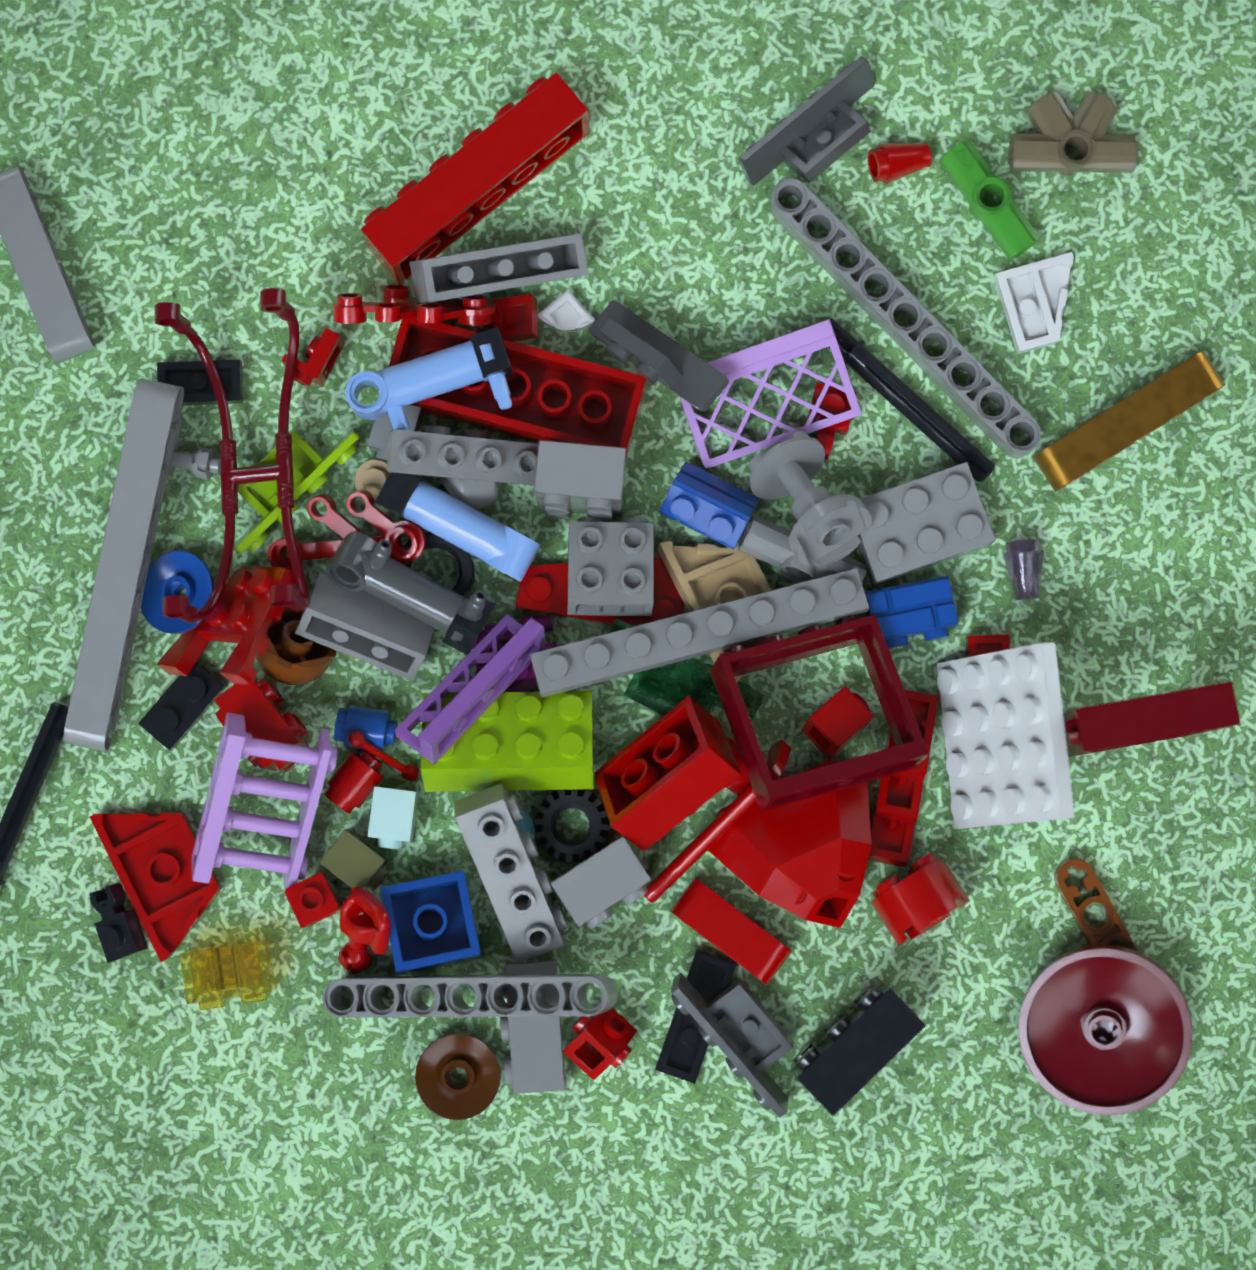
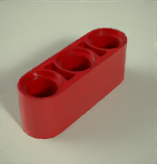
M697 878L692 880L670 909L671 913L766 985L769 984L792 953L785 945Z

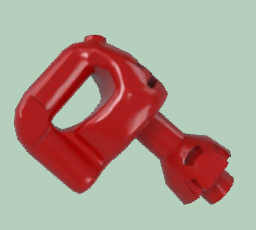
M360 886L352 888L351 893L344 900L340 909V931L349 938V942L341 948L338 961L349 973L358 974L371 966L373 959L371 948L374 953L379 955L387 952L391 921L385 907L369 890Z

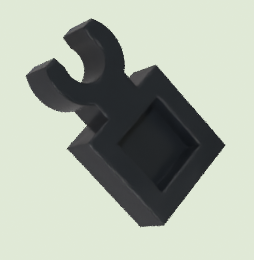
M120 882L90 893L91 904L102 917L101 921L94 924L107 963L148 948L135 909L125 910L126 896Z

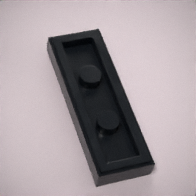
M696 949L686 979L708 1003L729 987L737 963ZM676 1007L655 1070L695 1084L709 1044L702 1037L698 1028L700 1025L690 1013L684 1015Z

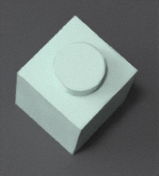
M374 787L367 837L378 838L377 847L402 850L403 842H413L419 792Z

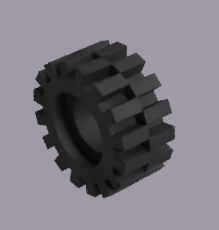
M587 789L556 790L545 797L544 801L539 805L536 817L534 818L535 835L542 849L553 858L563 862H581L597 854L604 846L610 832V822L603 802ZM569 808L583 811L589 821V829L582 839L573 842L561 838L556 830L557 817L562 811Z

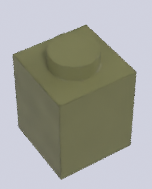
M345 829L319 862L349 887L360 886L364 889L368 888L372 892L378 888L389 873L383 868L389 860L349 829Z

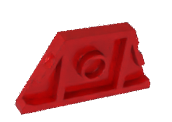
M130 813L94 814L90 816L93 826L160 962L170 959L222 889L213 870L209 883L192 881L191 857L196 835L186 814Z

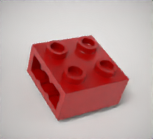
M262 677L261 679L255 678L251 685L235 683L214 699L220 708L215 715L223 726L227 713L244 715L245 732L251 733L252 738L309 747V744L304 739L309 734L307 728L295 714L292 715L289 711L285 713L279 704L284 701V698L270 680L267 681ZM248 756V760L253 766H259L261 769L266 768L274 771L283 769L287 772L299 764L258 756Z

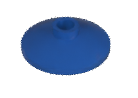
M185 551L168 552L154 560L149 566L141 604V611L148 623L155 629L169 634L185 633L198 626L203 620L189 623L180 618L164 617L162 599L167 596H180L182 590L186 588L185 596L189 597V604L200 610L207 602L214 587V580L209 567L201 558Z

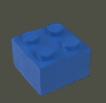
M464 870L380 888L383 906L387 910L391 921L390 943L397 976L480 958L481 953Z

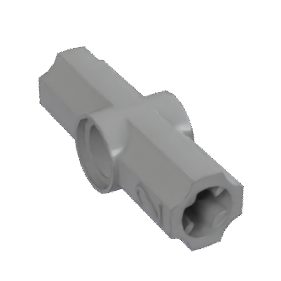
M756 515L750 518L740 539L738 550L778 567L780 575L797 584L856 568L863 583L867 572V565L847 556L825 566H820L817 560L808 561L810 566L801 564L789 546L791 531Z

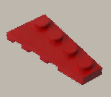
M654 557L652 616L567 615L568 563L530 565L522 581L519 582L515 608L624 628H631L681 615L684 611V603L661 557Z

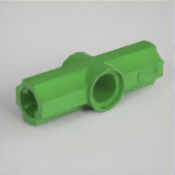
M970 139L960 142L940 158L939 163L968 202L972 216L984 224L1009 261L1019 257L1039 242L1041 238L1011 198V190L1008 184L1003 179L996 177ZM980 194H994L998 198L999 206L995 208L985 206L980 200Z

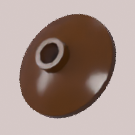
M466 1034L446 1035L435 1040L422 1053L415 1072L416 1088L423 1103L438 1116L451 1120L469 1119L483 1112L493 1102L500 1085L499 1064L492 1050L478 1038ZM458 1067L463 1068L467 1073L466 1081L460 1084L455 1083L451 1078L452 1070Z

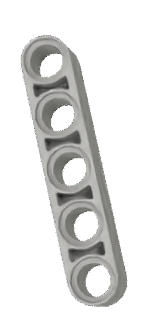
M17 165L0 172V234L46 347L54 362L59 364L96 347L92 336L88 337L87 335L90 331L77 299H72L75 294L62 262H57L60 257L47 226L42 225L45 221L32 189L27 188L30 185L22 168Z

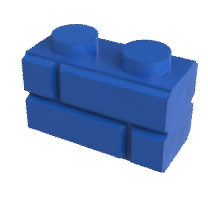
M685 461L680 472L675 477L659 513L673 520L677 519L681 524L734 550L760 498Z
M948 576L865 592L869 605L866 616L876 615L888 649L909 645L907 637L924 634L925 641L949 637L948 629L955 628L958 625Z

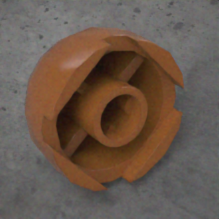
M285 607L280 621L275 622L272 620L265 637L271 641L266 654L260 655L257 653L256 660L260 668L266 675L277 682L288 685H303L320 678L336 657V650L295 634L303 610L297 612Z

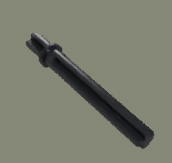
M830 319L845 365L847 364L958 465L967 462L972 477L977 482H983L994 471V463L863 346L866 343L864 340L858 342L834 319Z
M53 702L48 710L0 821V885H5L6 883L3 877L9 866V861L64 736L69 707L57 702Z

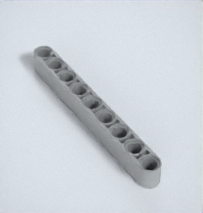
M793 178L783 179L778 182L773 189L770 202V211L774 219L1004 454L1012 458H1022L1028 455L1037 446L1041 438L1040 426L1036 420L804 183ZM786 194L794 195L799 200L800 205L795 209H786L781 206L778 199ZM814 223L822 224L828 230V236L821 239L814 238L808 233L807 227ZM842 252L850 253L855 257L857 265L852 268H844L837 263L836 255ZM872 281L879 282L884 287L886 294L879 298L871 297L865 291L864 285ZM901 310L907 311L912 315L914 325L910 327L899 326L896 324L893 314ZM926 340L937 341L942 347V355L938 357L927 355L923 350L922 343ZM956 369L965 370L971 377V385L966 387L958 386L952 380L951 372ZM989 398L996 401L1000 407V414L992 417L983 413L980 406L981 400ZM1010 429H1023L1029 438L1028 445L1022 447L1015 445L1010 439Z
M140 378L134 390L64 728L63 739L64 743L103 752H107L112 744L109 734L110 730L115 731L183 406L184 388L181 386Z

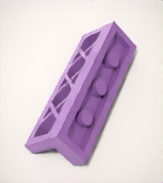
M506 614L395 729L396 736L435 765L532 663L530 654L543 651L546 648L544 626L532 618L523 626ZM507 631L514 634L501 650L497 652V642ZM491 648H493V652L487 653ZM487 663L470 681L469 671L474 665ZM465 676V681L459 682ZM459 692L442 710L441 700L448 693ZM437 705V710L431 711ZM431 721L418 737L411 732L420 722Z

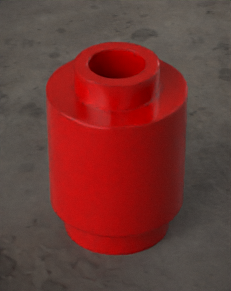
M365 750L359 755L351 751L326 782L329 787L323 794L339 808L350 814L355 807L360 808L373 792L374 787H377L384 778L379 772L383 764Z

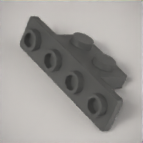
M861 56L851 65L845 67L838 76L820 91L812 94L803 105L791 115L782 119L774 129L757 143L752 144L739 157L738 161L747 181L751 185H756L783 161L810 183L871 132L868 122L850 107L876 84L869 61Z
M615 300L608 304L589 327V332L592 336L607 345V351L623 364L630 361L636 366L635 370L651 384H655L657 381L701 412H705L729 384V379L726 375Z
M682 973L675 976L671 988L673 993L671 998L676 1007L684 1015L691 1014L700 1025L698 1028L704 1040L710 1046L715 1047L717 1045L727 1056L726 1063L730 1070L739 1079L745 1077L754 1088L753 1094L756 1100L765 1110L772 1109L779 1118L787 1113L788 1097L765 1069L794 1048V1041L741 979L707 1003Z

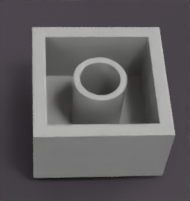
M621 837L553 881L551 885L577 926L579 927L587 923L590 929L612 916L609 907L623 899L625 904L629 905L648 893L644 884L651 881L625 838Z

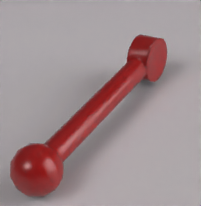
M353 731L349 734L348 742L351 746L355 748L362 747L402 772L401 776L405 780H417L419 769L416 766L401 763L365 740L364 735L360 731Z

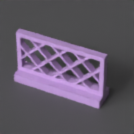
M830 319L707 362L729 379V384L725 387L723 393H720L718 396L720 400L710 420L695 413L693 406L680 397L704 469L777 445L785 441L789 435L796 431H805L808 434L862 415ZM830 347L835 365L828 379L806 369L813 352ZM806 355L801 366L790 361ZM785 363L799 370L789 392L767 383L773 367L778 364ZM767 369L762 380L751 375ZM837 370L843 386L832 381ZM803 373L825 383L815 405L793 395ZM741 377H746L759 384L749 406L727 396L734 381ZM829 386H833L846 393L851 410L833 415L819 408ZM764 387L786 397L776 419L754 409ZM790 399L812 409L805 426L795 429L780 422ZM725 400L746 410L737 432L715 423ZM817 412L828 417L812 423ZM751 413L773 423L766 439L757 443L741 435ZM698 420L708 424L703 435ZM777 426L788 431L772 437ZM712 427L734 437L727 453L710 458L705 441ZM738 440L749 444L748 446L734 450Z

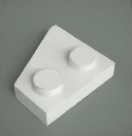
M1072 252L995 274L994 280L1017 355L1057 344L1060 340L1063 323L1062 314L1066 305L1069 274L1074 260Z

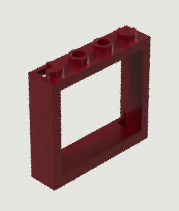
M851 615L837 621L836 625L822 628L820 624L808 626L800 630L796 636L783 639L782 635L770 636L760 641L759 646L744 649L742 645H737L731 651L720 653L710 670L761 812L917 768L929 755L876 615L864 618H852ZM858 644L896 746L773 781L735 677Z
M1232 681L1083 707L1063 713L1068 757L1196 735L1241 725Z

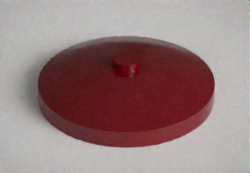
M1104 944L1084 946L1068 951L1052 960L1036 975L1026 991L1022 1002L1018 1029L1024 1060L1034 1078L1050 1095L1074 1109L1098 1115H1119L1145 1108L1163 1097L1176 1084L1189 1060L1192 1048V1020L1187 1000L1181 988L1169 972L1159 963L1130 948Z

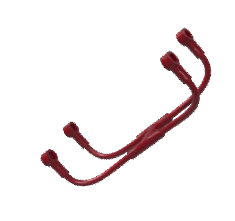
M267 288L260 291L261 310L275 313L282 320L287 321L289 326V345L280 397L278 433L275 435L276 464L237 468L236 441L233 440L227 397L211 354L200 336L191 327L190 321L181 314L179 304L161 302L154 306L155 324L170 326L177 333L184 334L198 352L215 393L222 428V440L219 444L222 514L225 515V531L222 557L216 582L207 602L200 610L189 604V597H164L162 599L163 616L166 618H180L189 623L204 620L214 611L224 591L232 561L235 540V516L239 513L238 485L277 480L278 508L281 509L284 538L296 585L277 584L271 586V605L288 607L297 612L307 609L310 605L309 590L297 548L292 520V508L295 505L292 435L289 433V412L300 333L295 309L286 301V291L283 289Z

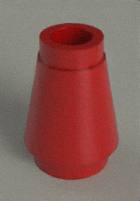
M926 142L920 144L879 143L875 149L868 151L867 161L873 181H883L884 184H888L923 168L930 167L932 157Z

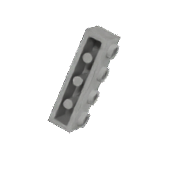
M501 783L454 801L455 819L516 962L520 963L565 946L563 930L568 928V923L561 905L553 906L548 894L554 891L546 869L538 870L533 857L538 856V851L530 831L522 833L518 820L523 819V815L516 796L511 795L507 797Z

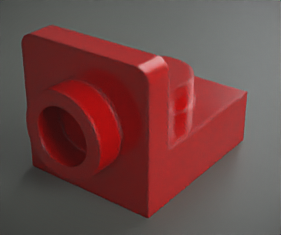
M327 328L324 329L321 337L316 335L306 352V358L309 359L307 364L297 360L294 381L306 387H309L312 382L323 387L346 344L341 335ZM284 354L281 360L284 366L286 365L287 354Z
M317 873L286 888L284 891L301 928L309 927L340 912L341 905L343 904L339 894H333L323 873Z

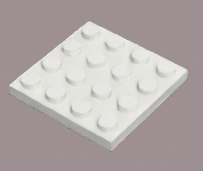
M1055 642L1038 643L937 663V686L941 699V724L945 736L946 769L949 774L950 807L954 819V828L963 829L1075 818Z

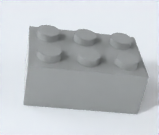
M539 440L534 491L539 510H545L546 517L554 519H571V513L587 514V517H597L602 522H612V517H621L626 470V448Z
M967 462L860 499L872 517L869 531L864 526L858 535L862 541L858 549L863 563L867 565L866 571L872 587L989 547L996 541Z

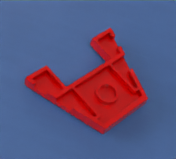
M242 565L229 578L214 611L198 626L183 633L162 656L157 665L168 674L187 676L210 641L237 643V646L219 673L232 683L251 685L258 673L252 667L257 653L260 655L266 654L271 642L265 637L272 620L275 622L280 621L285 607L271 605V586L277 584L295 585L293 573L287 568Z

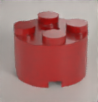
M933 853L924 856L912 864V868L907 871L909 876L900 881L898 876L894 875L875 888L876 891L872 893L875 899L871 904L898 946L903 945L907 941L906 933L912 940L951 916L949 912L958 906L961 909L970 902L944 859H936Z

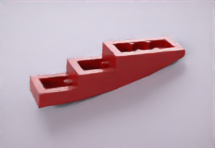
M904 690L930 755L939 696ZM890 728L885 749L896 746ZM929 755L917 768L879 778L870 825L872 845L868 860L904 868L907 867L914 826L918 819L923 781L927 774Z

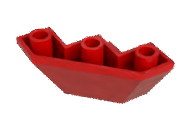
M827 760V761H825V762H823V763H821V764H818V765H816V766H814V767H812V768H810V769H807V770H805V771H803V772H806V771H809V770H813V769H816V768H820V767H823V766L831 765V764L838 763V762L832 761V760ZM867 782L763 812L760 811L758 802H756L708 851L760 897L804 920L841 928L860 896L872 845ZM726 806V807L720 809V811L718 812L716 818H717L728 806Z

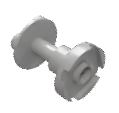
M796 431L768 452H761L751 459L749 469L752 473L749 479V486L754 495L760 499L775 500L788 496L793 498L794 503L791 510L797 522L790 533L789 546L801 564L810 566L808 561L817 560L820 566H825L839 561L859 546L862 541L858 535L864 526L869 531L872 517L866 506L857 496L848 494L832 496L827 488L814 486L811 480L821 469L825 459V450L817 439L809 437L805 431Z

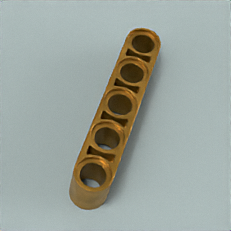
M1201 351L1036 454L1033 459L1053 490L1057 492L1064 488L1066 484L1072 483L1099 466L1103 461H1107L1134 444L1135 441L1142 439L1166 424L1170 419H1174L1198 404L1205 397L1214 394L1226 384L1204 351Z

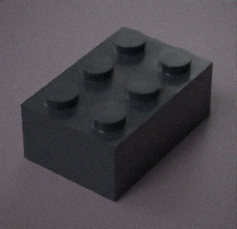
M882 983L878 987H874L872 984L867 986L853 1001L858 1006L847 1017L841 1013L836 1016L823 1030L827 1037L816 1047L809 1043L792 1060L797 1065L791 1071L793 1075L832 1116L849 1102L926 1027V1024L890 987Z

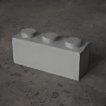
M319 573L310 593V605L307 609L303 610L295 634L413 681L427 654L434 628L364 590L353 592L340 588L327 575Z
M557 960L506 963L505 973H498V975L558 974ZM507 984L504 988L503 997L507 998L508 1005L514 1007L518 1000V994L512 985ZM548 984L544 992L545 999L551 1006H556L559 1002V991L553 984ZM561 1016L500 1017L502 1041H510L511 1058L503 1059L505 1084H513V1094L565 1090Z

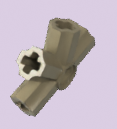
M1055 91L1039 98L1026 108L1025 113L1038 134L1013 133L1010 136L1008 165L1010 166V172H1058L1065 176L1076 175L1079 172L1132 173L1136 167L1138 143L1135 140V135H1104L1118 110L1112 99L1101 93L1087 91L1072 116L1059 92ZM1071 146L1077 149L1081 159L1076 161L1068 158L1064 147Z

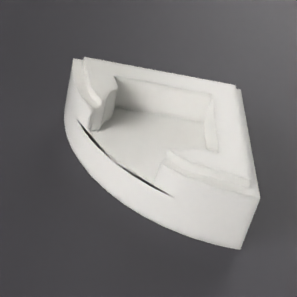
M569 289L538 314V319L543 324L562 332L580 331L588 328L595 321Z

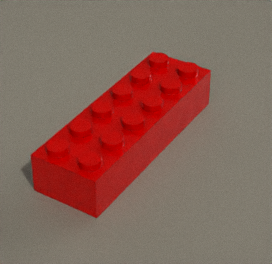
M557 72L548 79L544 76L537 79L527 89L526 97L516 105L511 102L502 107L495 114V121L483 131L480 128L472 131L462 141L461 145L463 147L451 157L448 154L441 156L429 168L430 173L418 183L416 180L407 183L397 193L396 197L398 199L386 209L383 206L378 207L365 218L364 223L366 225L361 228L367 246L398 285H402L412 277L409 262L437 257L589 135L588 109Z
M417 317L402 319L389 367L471 341L470 336L478 334V332L440 322L421 323L417 321ZM502 339L513 372L512 376L506 377L511 393L512 407L505 410L500 409L497 400L494 398L490 383L485 384L484 380L410 404L421 407L425 413L535 442L540 440L626 448L627 459L646 389V379L641 375Z

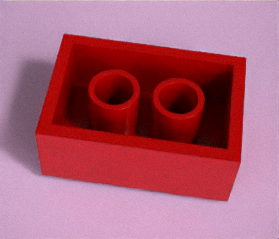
M690 696L685 698L594 772L611 827L643 852L656 841L662 839L671 829L689 815L695 813L700 806L720 790L729 786L734 779L741 775L721 723Z

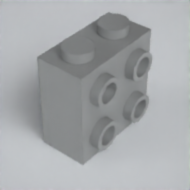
M582 517L577 522L569 521L567 615L652 616L654 523H644V520L634 517L623 518L619 522H602L597 517Z

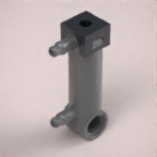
M358 532L348 533L344 537L326 568L327 575L334 584L347 591H366L446 634L442 641L443 643L466 655L469 654L495 606L493 602L487 600V595L484 591L477 590L474 593L469 590L467 596L463 597L390 558L392 544L389 540L382 539L377 543L369 536Z

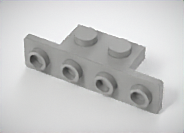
M425 426V432L394 429L389 431L386 469L392 473L535 485L539 444L487 439L488 432L480 430H463L462 436L450 435V427Z

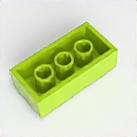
M566 691L541 698L540 692H503L435 765L421 755V774L424 791H482L501 783L505 791L594 789L592 691ZM423 693V700H424L430 693ZM448 693L441 700L442 710L458 693ZM437 705L431 711H436ZM431 721L422 722V731Z

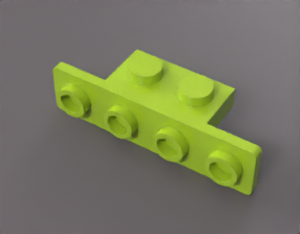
M293 429L289 431L292 435L295 505L292 508V514L299 508L295 501L306 490L313 494L326 482L329 477L324 472L335 461L342 465L358 450L354 443L360 436L354 430H350L322 458ZM276 446L255 466L276 464ZM277 480L238 485V493L262 516L234 544V548L240 554L246 549L251 553L257 550L268 539L269 535L265 530L276 519L282 524L281 509L278 508Z

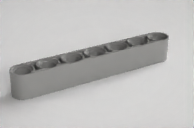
M603 974L354 976L330 982L323 991L322 1000L327 1012L340 1018L592 1016L611 1009L617 1001L618 990L614 981ZM590 983L597 985L601 990L602 1000L598 1006H593L587 1000L586 989ZM507 984L512 985L518 994V1000L514 1007L508 1005L503 997L504 988ZM548 984H553L559 991L560 999L556 1006H551L545 999L544 992ZM426 985L431 987L435 993V1002L432 1007L427 1006L422 999V991ZM466 985H470L476 992V1002L473 1007L468 1006L463 1000L462 993ZM345 986L351 989L354 996L353 1004L350 1008L342 1000V991ZM385 986L391 988L394 993V1003L391 1007L385 1005L382 1000V990Z

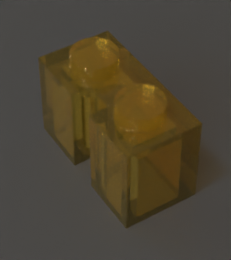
M270 939L180 953L186 1004L199 1003V1010L225 1007L224 998L241 996V1004L266 1001V992L277 990Z

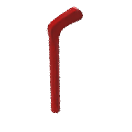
M783 740L776 742L768 751L766 764L773 781L781 777L791 751V747ZM751 784L646 887L648 893L643 896L649 902L655 903L678 878L757 802Z

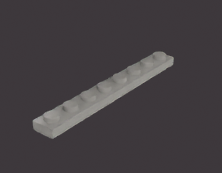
M856 568L532 653L530 658L540 695L543 698L729 649L737 645L763 640L770 636L782 635L804 629L808 626L868 612L869 605L858 569Z

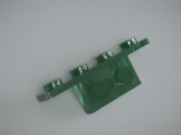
M616 619L609 633L635 627V625L628 624L621 619ZM695 658L635 673L624 693L626 697L663 716L688 696L708 712H710L713 704L724 709L710 672L713 666L702 663ZM738 681L739 690L752 721L765 696L754 690L750 685Z

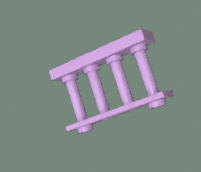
M227 713L191 857L192 881L209 883L213 867L220 868L221 864L283 873L284 890L296 884L297 880L305 879L308 866V855H304L326 772L333 773L337 759V747L331 746L329 729H320L316 748L252 738L251 733L245 732L244 715ZM251 755L311 765L306 785L242 775V770H238L240 758L248 759V756ZM239 792L301 801L297 820L294 821L235 812L233 807L229 806L231 795L238 796ZM230 828L292 837L287 856L224 847V843L220 842L222 831L229 832Z

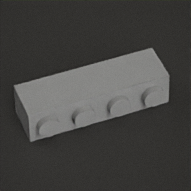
M582 233L409 262L417 303H430L588 275Z

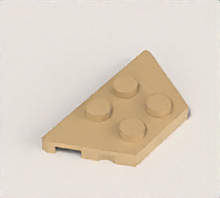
M664 541L657 547V551L688 612L772 590L755 557L738 550L739 546H736L733 550L729 547L719 548L713 544L700 543L696 547L674 546L672 541ZM762 640L747 643L742 646L744 647V649L759 646L758 644ZM732 648L710 653L713 662L715 663L720 653L731 651ZM743 675L735 677L736 681L738 682Z

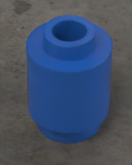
M350 705L349 709L339 708L335 722L334 741L344 742L345 747L355 748L349 744L348 736L353 731H360L364 735L365 740L385 751L386 745H394L395 729L397 728L398 721L391 720V711L355 705Z

